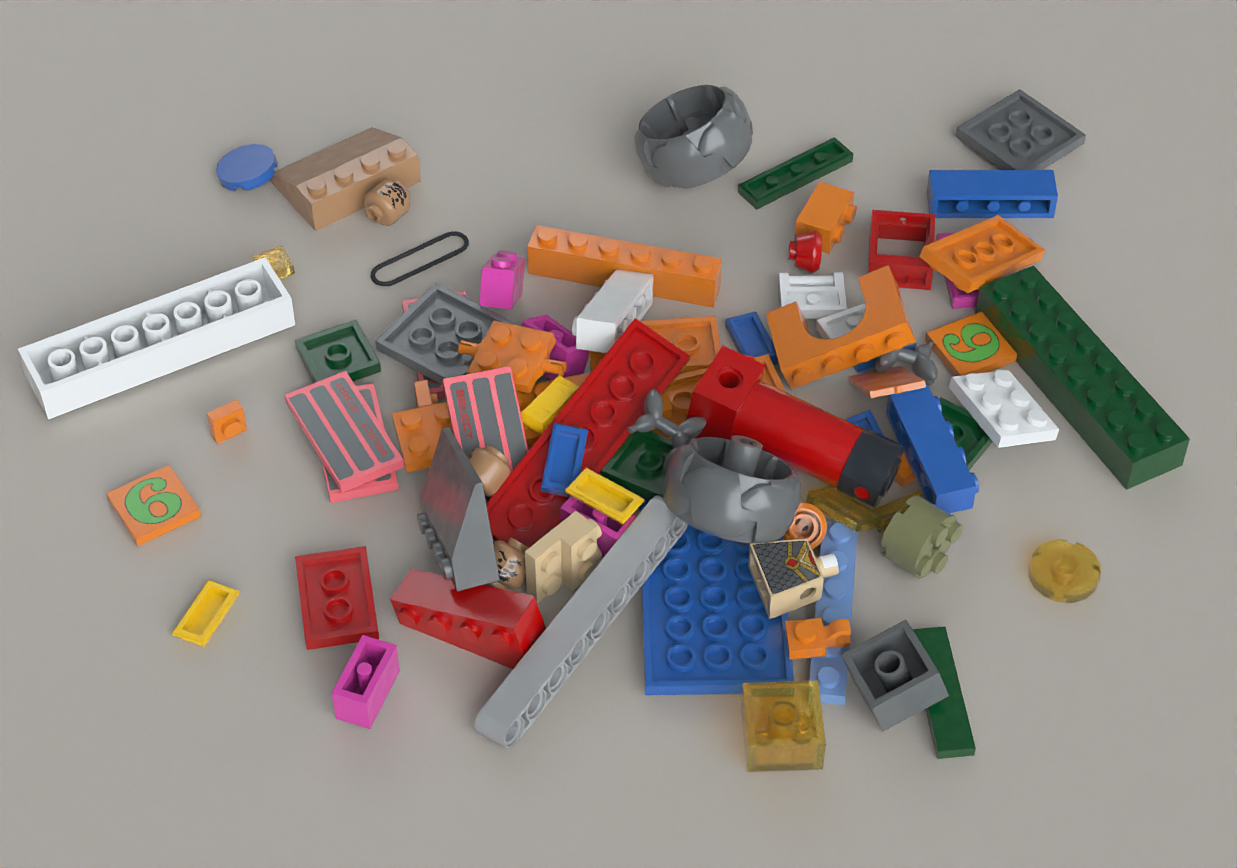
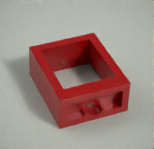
M872 210L867 273L889 265L899 288L931 290L933 269L926 261L920 257L877 254L878 238L924 242V246L935 242V214Z

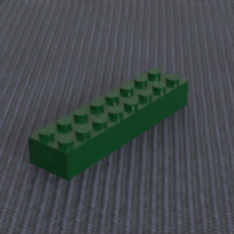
M1035 266L1028 267L979 287L975 314L981 311L1016 351V362L1126 490L1183 466L1190 438Z

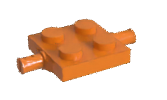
M493 321L481 343L477 344L461 340V344L458 346L459 354L474 356L467 374L511 366L515 389L524 393H531L536 381L543 373L549 372L563 376L567 368L566 362L550 359V353L556 343L554 333L499 321Z

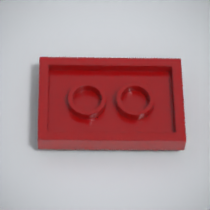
M366 546L295 556L307 650L358 643L362 635L379 639Z

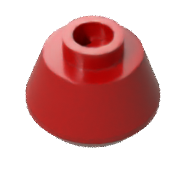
M816 230L796 235V241L789 242L788 260H794L795 267L812 274L820 269L822 235Z

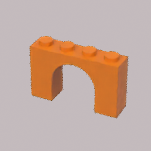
M889 265L858 277L866 305L865 313L860 323L849 333L841 337L819 339L811 336L807 321L796 301L766 313L779 366L791 390L916 342L898 284Z

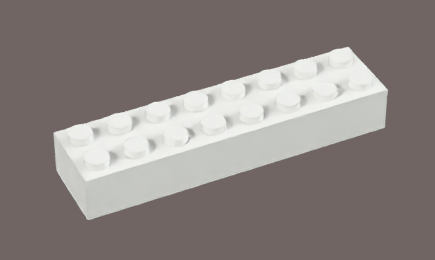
M264 257L19 348L18 352L25 376L48 419L292 327L295 325L292 299Z

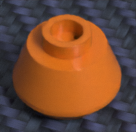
M800 503L794 522L785 535L782 536V539H805L809 541L812 549L817 547L826 535L827 522L825 516L816 506L809 503Z

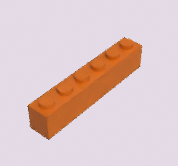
M540 225L535 226L527 246L528 274L602 287L605 280H608L616 269L654 274L653 297L712 308L715 306L721 287L722 258Z

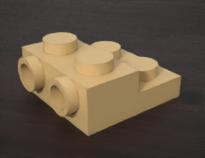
M575 511L525 551L527 595L535 596L537 604L547 595H553L562 583L573 591L596 568L597 561L602 558V553L597 546V539L602 535V531L594 520L586 519Z

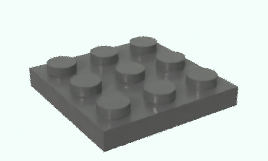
M1021 89L959 125L956 129L957 138L1002 170H1043L1083 145L1086 134Z
M435 283L375 341L376 350L443 385L442 380L445 378L466 375L474 359V356L459 354L458 346L461 344V340L479 344L485 338L493 321L513 325L515 323Z

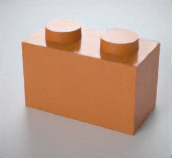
M819 181L796 219L794 241H796V235L816 230L822 235V252L830 254L835 243H841L846 224H852L855 218L857 206L853 205L854 192Z

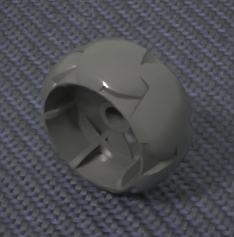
M707 84L693 86L664 98L644 114L639 122V130L636 131L634 137L636 152L646 173L657 184L664 187L692 188L723 176L746 157L752 144L753 125L743 101L733 90L725 86L718 87Z
M739 435L732 436L731 440L716 437L691 438L678 446L671 456L663 481V498L668 509L679 519L705 533L736 542L769 543L785 535L794 522L801 501V481L792 467L780 458L762 450V444L754 439Z

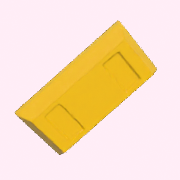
M559 375L521 412L522 423L542 435L578 390L579 386Z
M585 468L565 489V492L571 497L622 525L644 502L642 497L588 468Z
M208 580L172 632V635L205 647L240 594V591Z

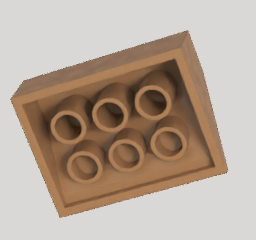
M371 127L275 171L270 182L316 231L365 208L364 198L366 193L385 179L399 181L406 188L421 182L418 153L402 137Z

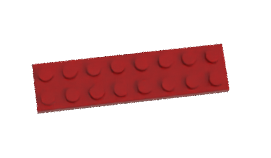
M634 318L506 478L497 492L486 503L493 541L501 540L507 543L511 537L530 548L561 523L560 508L570 497L540 491L554 423L588 430L580 474L585 468H588L600 475L608 461L631 435L628 432V427L635 425V421L644 415V399L649 391L655 389L662 396L689 362L690 355Z

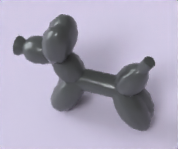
M928 341L926 344L919 345L914 351L901 348L881 355L875 363V370L878 373H884L892 368L896 360L911 363L915 375L925 380V384L930 386L938 377L935 363L930 359L931 347L934 343Z
M652 389L644 399V415L635 421V425L628 427V432L630 434L636 431L649 432L656 428L672 437L673 449L666 455L663 462V469L667 471L670 458L677 447L698 436L705 427L706 420L699 416L691 417L678 426L662 416L663 401L661 395L657 390Z

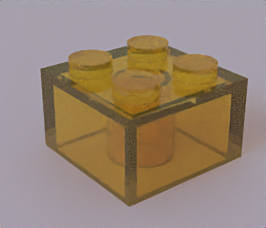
M818 680L743 683L741 714L747 772L822 770L826 741Z

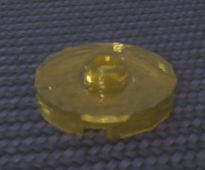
M1063 539L1045 542L1035 549L1029 562V579L1033 587L1044 597L1056 602L1074 603L1085 600L1095 592L1100 582L1101 564L1098 558L1089 548L1076 542V545L1067 543V540Z

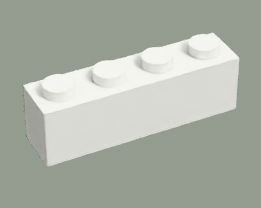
M616 269L611 277L605 280L602 288L595 292L593 299L588 304H585L579 316L574 318L572 334L576 336V349L607 353L634 318L640 321L652 306L654 274Z

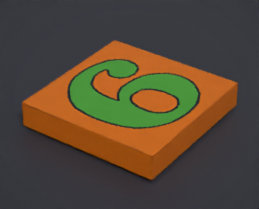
M982 311L926 332L925 341H932L934 343L931 348L954 376L991 372L1016 362L1017 359L1016 351Z
M170 465L106 493L108 502L137 546L201 517L199 507Z

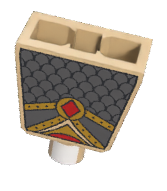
M805 539L751 543L749 545L748 567L769 619L818 601L822 597L823 578L838 575L839 573L835 555L828 554L815 557L809 541Z

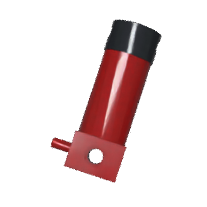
M722 345L692 392L687 419L699 416L706 420L705 427L695 438L716 437L731 440L732 436L739 435L754 439L762 444V450L780 458L790 467L837 488V491L876 508L881 499L888 493L898 473L905 446L868 428H861L763 382L762 378L766 365L756 361L751 355H743Z

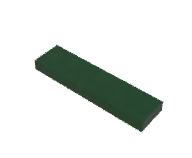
M834 137L739 184L738 193L757 210L853 162L854 154Z
M946 626L913 629L940 673L949 695L925 709L937 759L974 756L976 747Z

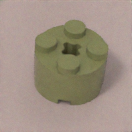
M915 495L905 502L910 506L905 513L897 511L889 522L881 540V546L886 551L881 552V555L915 577L923 578L931 571L936 574L942 571L948 561V556L945 554L951 543L956 542L960 537L963 525L958 523L953 515L920 495Z

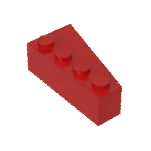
M412 568L390 598L400 624L511 669L515 668L546 629L535 596L487 585L457 591L451 579L445 580L443 575Z

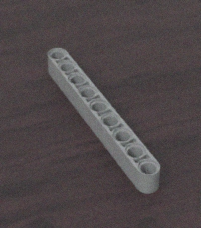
M656 495L648 502L481 708L474 725L477 733L505 748L510 749L514 747L687 529L688 524L668 509L663 497Z

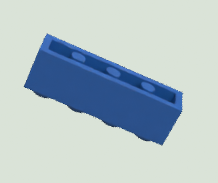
M929 170L926 193L929 214H935V218H992L996 215L1002 218H1054L1058 199L1054 170Z
M925 384L926 387L888 395L886 416L898 442L905 446L904 455L924 498L949 514L973 508L975 493L979 492L978 480L975 473H970L966 465V456L963 448L956 445L951 423L949 421L945 422L942 416L939 398L937 396L933 397L928 384Z

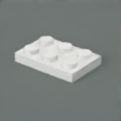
M997 370L995 372L978 374L970 373L968 375L951 377L949 389L998 448L1056 440L1059 428L1009 370Z

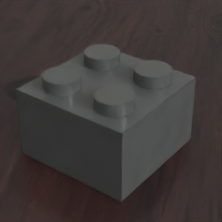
M906 619L840 654L851 678L882 731L895 726L949 696L940 673Z

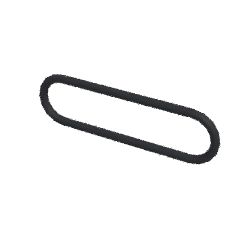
M451 231L444 233L378 264L372 269L370 277L377 285H394L462 253L469 246V240L461 232ZM458 236L464 240V245L461 248L394 280L383 282L375 277V273L379 269L447 237Z

